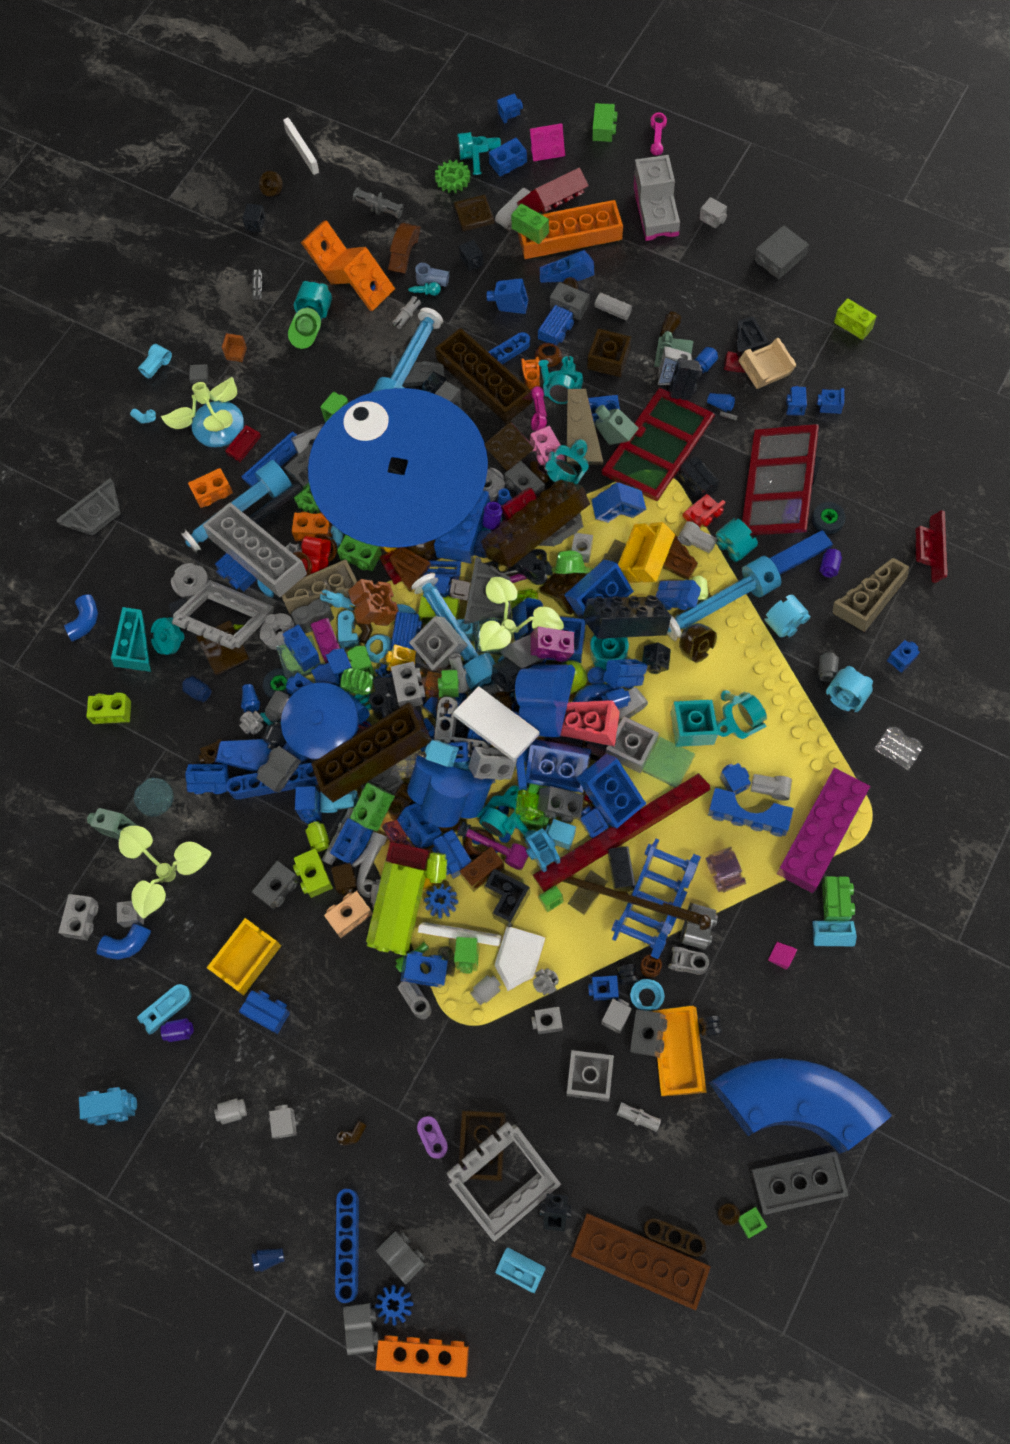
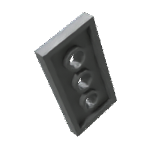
M837 1152L751 1170L763 1215L849 1196ZM822 1172L826 1175L827 1180L824 1185H819L815 1181L816 1173ZM796 1177H802L805 1180L806 1185L804 1189L799 1190L794 1186V1179ZM780 1181L783 1183L785 1189L782 1194H776L773 1191L774 1182Z

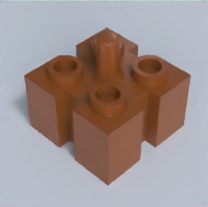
M360 579L348 590L351 603L357 607L354 609L357 623L371 624L373 622L375 625L388 626L395 620L396 613L399 610L396 602H392L391 598L394 594L390 583L378 581L374 585L371 580Z

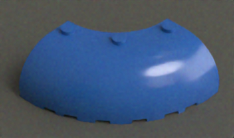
M768 1059L755 1061L727 1071L709 1082L747 1137L771 1126H796L815 1132L826 1140L838 1154L850 1150L892 1116L875 1096L853 1079L831 1068L803 1060Z

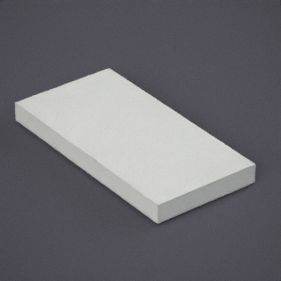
M479 686L453 712L454 717L513 761L540 734L537 729Z

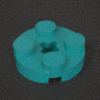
M172 617L157 619L152 625L151 633L154 632V638L151 639V642L159 654L170 655L176 653L181 642L184 640V633L180 631L178 626L172 624Z

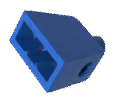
M523 279L498 281L495 291H487V301H496L500 311L526 314L529 299Z

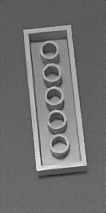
M228 503L203 524L208 537L278 597H281L307 574L303 562L232 503Z

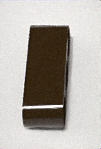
M655 1218L649 1219L644 1224V1234L651 1240L696 1257L701 1256L706 1250L704 1239L696 1234ZM651 1222L657 1223L660 1228L656 1236L648 1232V1225ZM671 1231H677L680 1234L679 1243L672 1244L669 1241L668 1237ZM693 1239H697L701 1243V1249L697 1253L692 1252L689 1246Z

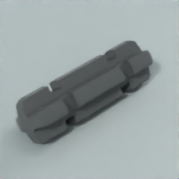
M258 269L252 272L253 300H261L262 273Z

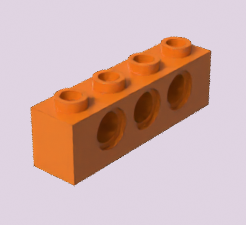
M385 1335L384 1339L378 1340L376 1370L466 1378L469 1346H464L463 1341H451V1345H445L439 1339H429V1343H421L420 1338L407 1337L406 1341H398V1336ZM398 1347L406 1350L407 1355L403 1361L398 1360L395 1356V1351ZM420 1349H425L428 1352L429 1359L427 1362L419 1361L417 1353ZM442 1351L450 1353L451 1362L449 1364H443L440 1361L439 1355Z

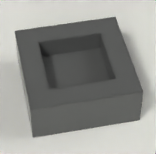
M207 364L190 365L189 380L191 384L198 382L208 383L209 368Z

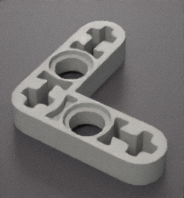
M452 697L441 698L438 703L434 740L443 742V739H445V743L468 742V757L472 756L470 754L471 751L473 753L472 747H480L482 744V747L491 748L486 741L454 737L456 717L453 716V712L458 708V703ZM448 700L452 704V708L448 709V714H452L451 717L442 716V713L447 714V708L444 707V703H448ZM445 719L450 722V728L447 731L441 728V723Z

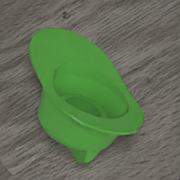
M302 308L295 314L288 330V338L296 348H308L314 342L321 325L320 316L315 310Z
M574 550L559 552L556 566L551 568L552 572L558 574L589 573L593 570L584 566L582 555Z

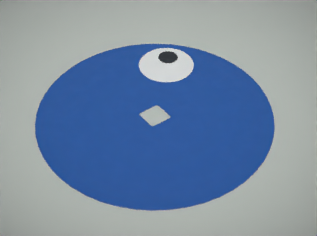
M393 388L375 391L352 400L329 418L313 443L308 463V478L310 489L318 508L333 526L351 538L366 544L401 548L435 540L454 529L471 513L486 483L488 460L484 441L479 430L469 416L458 406L439 395L427 391ZM392 457L408 460L404 475L387 472Z

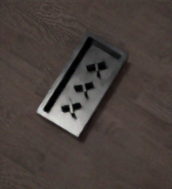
M648 595L647 597H596L587 599L583 619L597 639L665 636L668 632L671 614L659 599L653 595Z

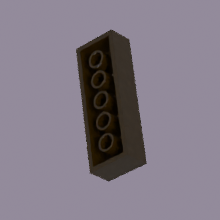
M459 328L435 347L437 361L443 364L444 368L506 424L532 403V391L462 328Z
M562 479L556 481L548 490L543 491L539 497L530 501L526 507L516 512L513 517L503 522L500 527L487 534L486 538L480 541L488 559L506 567H512L590 505L584 487Z
M409 702L314 761L311 765L320 791L334 803L428 745L432 739L421 714Z

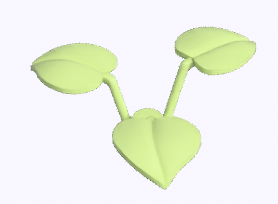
M233 377L222 382L211 391H209L204 382L195 383L192 386L194 395H192V409L182 407L161 416L165 424L171 428L182 429L188 427L193 422L192 418L195 417L197 400L201 404L206 403L212 414L205 418L203 422L205 429L208 431H220L228 428L233 422L231 413L226 410L214 413L209 399L214 402H228L235 398L237 387Z
M493 577L486 586L488 599L496 604L504 602L505 609L501 626L496 621H488L483 624L479 635L482 651L505 648L510 644L514 632L518 633L530 621H533L532 628L534 630L538 626L558 630L564 629V624L559 615L549 607L536 608L533 612L534 617H529L516 627L514 621L507 620L508 601L516 600V587L509 580L501 577Z
M140 826L123 828L119 838L120 852L127 858H137L143 852L157 866L156 874L159 879L152 880L151 883L140 881L132 891V904L138 915L145 919L164 903L166 898L165 890L161 885L155 883L171 882L176 876V870L183 875L195 873L209 860L211 856L209 850L194 842L182 843L175 850L174 857L177 861H174L171 867L168 863L160 864L146 850L153 843L152 836L148 830Z

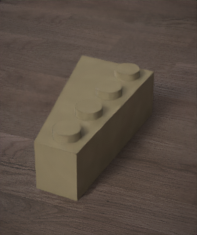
M568 389L567 447L571 448L576 440L582 439L588 445L584 456L588 464L603 465L586 389ZM567 456V464L580 465L577 461Z
M892 558L877 569L872 576L865 578L861 581L860 585L848 591L843 598L836 600L833 606V614L865 632L908 577L909 566Z
M345 559L303 577L282 595V599L289 614H291L295 609L309 606L314 600L320 599L321 594L327 595L322 593L325 589L333 593H341L344 597L350 598L348 590L357 583V580Z

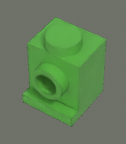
M457 670L442 671V677L438 678L439 698L459 697Z

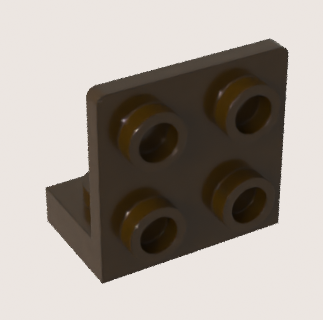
M512 422L505 425L484 444L485 448L507 471L535 449V441L531 436L526 439Z
M554 573L539 591L544 595L559 600L565 612L572 615L574 610L564 595L587 574Z
M230 620L215 627L234 636L236 634ZM203 635L196 636L215 675H219L249 660L243 645L239 648L229 649L220 645V641L216 643L204 638Z

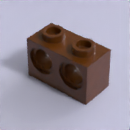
M490 847L460 870V874L470 889L475 892L487 882L493 869L501 872L505 866L503 860Z

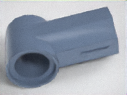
M419 263L415 267L418 285L425 286V283L430 284L431 282H437L440 286L445 287L448 285V271L430 268L427 263Z

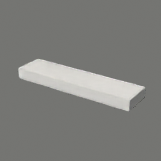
M289 118L283 119L286 133L314 175L319 173L317 160Z
M422 922L418 929V933L456 939V937L477 938L478 943L494 946L500 945L502 937L499 934Z

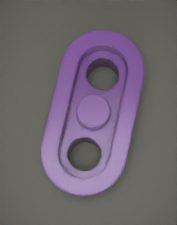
M423 1117L418 1122L417 1131L427 1153L432 1158L440 1159L448 1151L446 1139L438 1122L433 1117ZM427 1124L432 1125V1130L430 1132L425 1131V1126ZM436 1144L441 1145V1150L439 1152L434 1151V1146Z

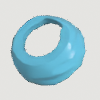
M376 634L367 641L365 646L371 662L379 663V660L386 656L388 650L391 651L392 639L389 636ZM375 640H381L383 642V651L376 655L371 652L370 645Z
M650 979L636 982L630 993L631 1001L635 1007L647 1011L657 1010L665 998L662 986ZM643 989H650L654 992L655 1000L652 1006L642 1005L639 993Z

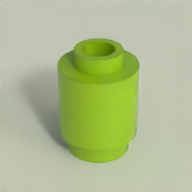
M318 821L310 823L305 830L310 847L316 848L318 852L326 850L330 841L324 824H319Z
M430 853V857L427 858L426 878L430 879V882L442 883V880L446 879V854Z

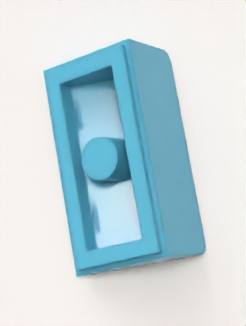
M812 921L814 946H855L857 935L854 921Z
M506 1248L495 1273L535 1293L546 1268L520 1253Z

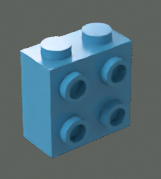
M119 1087L109 1088L107 1093L99 1094V1091L87 1092L86 1096L79 1097L80 1119L88 1121V1124H94L95 1126L105 1125L107 1120H115V1122L127 1121L128 1117L135 1116L137 1100L133 1094L126 1092V1090H120Z

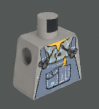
M664 346L657 374L658 385H670L678 359L692 360L691 354Z

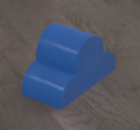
M534 664L530 669L523 668L517 674L515 695L520 706L519 717L540 732L539 736L560 737L575 674L573 665Z
M417 755L407 787V793L413 801L422 805L421 813L429 823L438 827H452L459 822L460 817L467 819L476 818L482 811L493 779L474 778L471 772L456 767H447Z

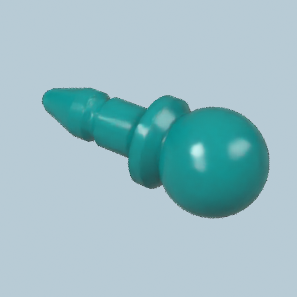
M431 282L430 284L425 283V286H413L408 290L413 293L425 292V295L436 296L440 293L441 287L437 282Z

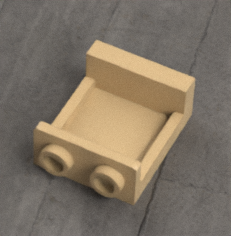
M776 338L772 344L754 352L751 349L744 351L739 359L741 366L756 389L790 375L796 367L794 359L790 356L779 338Z

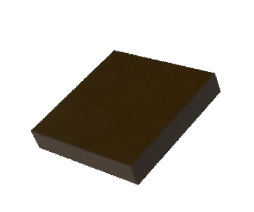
M486 195L454 202V208L463 232L494 224V218Z

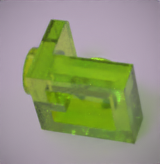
M526 790L518 791L516 814L523 816L525 820H535V818L543 816V811L537 810L539 795Z

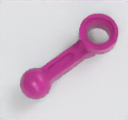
M660 112L653 114L650 121L651 127L655 129L654 144H652L650 151L656 156L663 153L661 133L667 123L666 116ZM660 117L663 119V122L657 123L654 119Z
M536 386L531 390L536 410L531 420L533 431L545 428L547 423L546 417H548L543 399L544 390Z

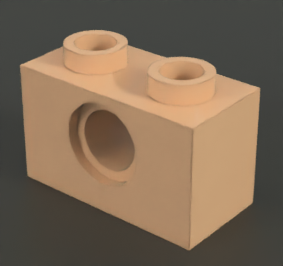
M356 891L347 894L340 904H335L328 908L324 916L339 937L342 938L373 913ZM345 910H352V914L349 917H343Z

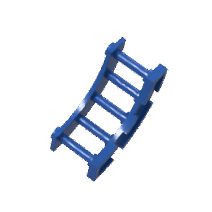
M655 839L653 844H648L644 855L647 856L632 896L661 905L664 902L681 908L687 895V891H684V889H688L701 856L693 854L690 860H683L656 849L659 839ZM653 857L683 868L682 870L686 872L682 881L678 880L677 882L648 870ZM645 877L675 889L674 891L677 894L674 902L670 901L668 903L640 891ZM628 903L620 920L616 919L611 931L614 932L612 940L616 941L620 933L650 944V947L653 948L651 956L659 959L666 944V939L671 933L677 918L668 915L665 922H658L632 911L634 904ZM627 918L656 929L659 933L658 937L655 935L652 937L626 926Z

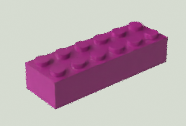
M834 767L782 862L777 875L813 894L870 786Z

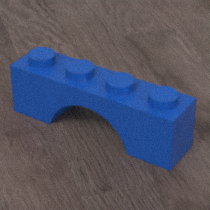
M715 788L708 816H712L711 818L717 821L727 820L736 826L746 825L751 827L752 830H765L774 836L781 837L782 835L786 836L789 830L794 808L773 803L768 810L762 813H750L740 807L734 792Z

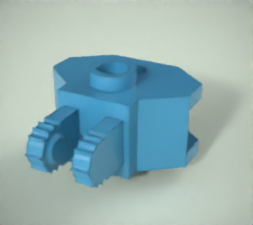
M543 828L538 831L532 829L526 833L525 843L528 847L526 852L531 860L535 859L543 873L547 871L546 866L553 861L557 864L561 862L555 849L556 844L551 836L547 835Z

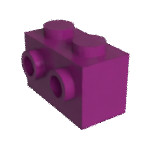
M538 626L531 633V655L541 659L552 658L563 662L567 661L574 654V632Z

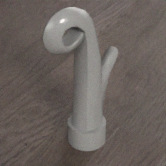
M374 831L367 848L352 864L353 867H356L361 863L357 877V888L362 896L368 898L371 897V891L367 892L364 886L367 884L372 885V883L376 882L369 879L366 880L381 847L385 845L387 840L386 836Z

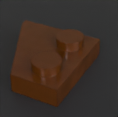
M675 534L662 568L689 580L697 568L698 562L689 554L688 549L682 546Z
M405 547L397 548L389 558L390 563L409 592L413 590L412 585L423 577L431 566L429 561Z

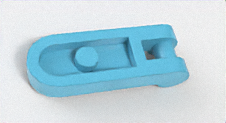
M182 984L172 987L137 1017L139 1022L144 1023L146 1026L145 1030L148 1034L158 1030L164 1022L190 1001V989ZM153 1014L157 1017L154 1021L150 1019Z

